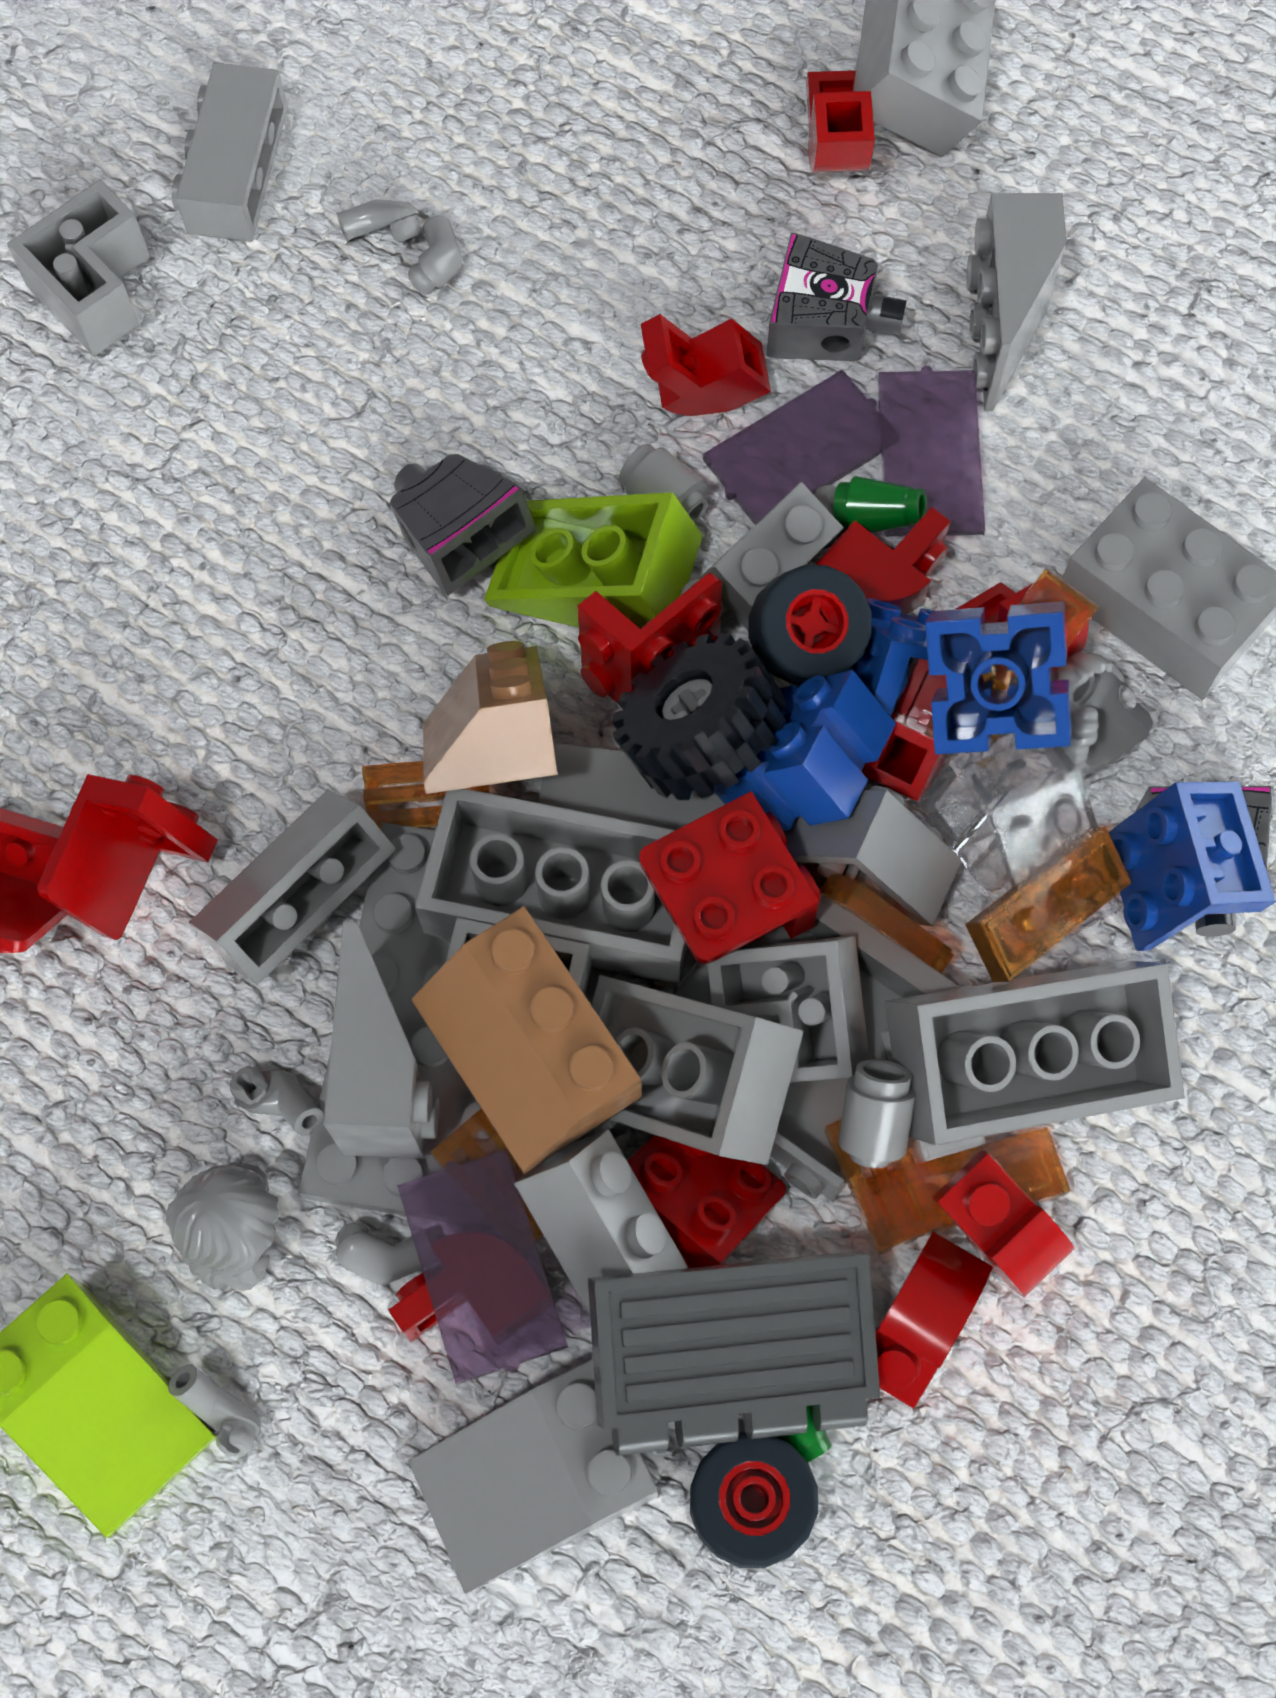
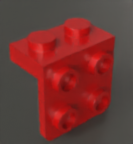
M713 573L706 574L641 629L597 591L593 592L577 605L579 622L578 640L582 664L581 675L588 687L598 696L604 698L608 695L617 703L623 692L634 691L635 687L631 680L639 671L647 675L654 668L650 661H653L659 654H662L664 659H667L674 654V645L686 641L689 647L695 646L697 636L710 634L716 642L720 635L722 581Z
M87 774L49 861L44 868L38 884V893L41 898L101 936L118 940L122 937L135 910L159 852L209 863L218 839L197 824L199 820L198 814L184 806L166 801L162 797L165 790L149 779L130 774L124 782Z
M752 791L646 845L640 851L639 863L692 955L700 963H712L783 925L790 939L814 927L819 901L821 900L819 889L809 871L803 865L797 866L786 848L787 840L779 822L771 812L765 813Z
M0 808V953H21L27 951L68 915L41 898L38 893L39 881L63 827Z
M654 1135L627 1161L688 1268L724 1265L733 1251L776 1207L786 1193V1186L783 1181L762 1164L718 1156Z

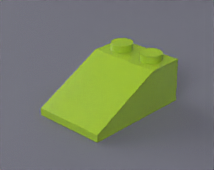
M673 492L528 500L526 502L536 531L498 558L484 601L489 607L579 628L577 605L597 591L641 629L681 596L683 586L689 582L703 535Z
M66 1273L0 1332V1427L106 1538L114 1535L216 1440V1435L205 1422L169 1393V1380L90 1288Z

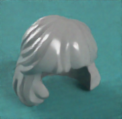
M1077 652L1067 657L1066 666L1051 667L1052 681L1069 679L1072 724L1071 746L1049 748L1051 756L1057 765L1064 770L1083 774L1099 772L1107 768L1108 765L1118 762L1124 756L1134 752L1140 742L1147 739L1152 734L1153 728L1160 722L1157 718L1158 713L1156 709L1148 707L1145 703H1136V706L1132 708L1121 700V686L1124 676L1112 662L1101 655L1090 652Z
M247 1163L214 1166L199 1172L198 1175L192 1176L182 1189L178 1190L174 1200L168 1205L166 1223L170 1229L174 1247L180 1252L191 1273L199 1275L201 1281L212 1289L224 1290L230 1287L241 1291L251 1290L266 1276V1267L269 1266V1255L260 1256L273 1244V1235L276 1233L273 1223L279 1215L277 1208L278 1197L267 1192L269 1191L267 1176L258 1166Z

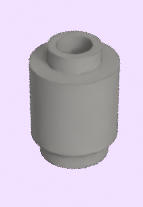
M651 444L640 446L628 457L620 471L619 480L626 486L627 495L673 492L694 523L707 508L708 500L705 498L708 489L707 483L665 448L655 449Z
M865 1060L857 1064L856 1073L848 1078L838 1144L843 1151L850 1154L853 1162L868 1168H884L890 1162L900 1160L906 1155L916 1092L910 1087L912 1074L906 1067L886 1060Z

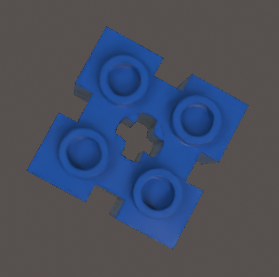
M1064 601L1011 605L1007 615L1008 622L985 623L984 607L941 610L930 613L925 622L929 676L946 674L947 688H937L931 701L935 754L989 751L993 734L1015 733L1016 750L1071 746L1072 724L1069 679L1052 681L1051 668L1066 666L1067 661ZM992 665L1007 666V671L1013 670L1016 677L1010 679L1008 689H994V680H984L983 674L989 673Z
M853 669L829 675L826 678L817 675L809 678L799 687L794 684L780 688L781 694L786 700L787 710L781 712L786 718L783 729L772 732L778 742L775 746L772 745L769 750L770 752L763 750L759 752L757 758L761 764L753 772L750 773L744 767L735 774L739 780L738 783L727 789L722 782L714 785V793L724 804L752 791L765 813L771 812L783 831L790 830L797 817H802L809 826L848 819L868 781L861 771L865 763L878 761L896 725Z

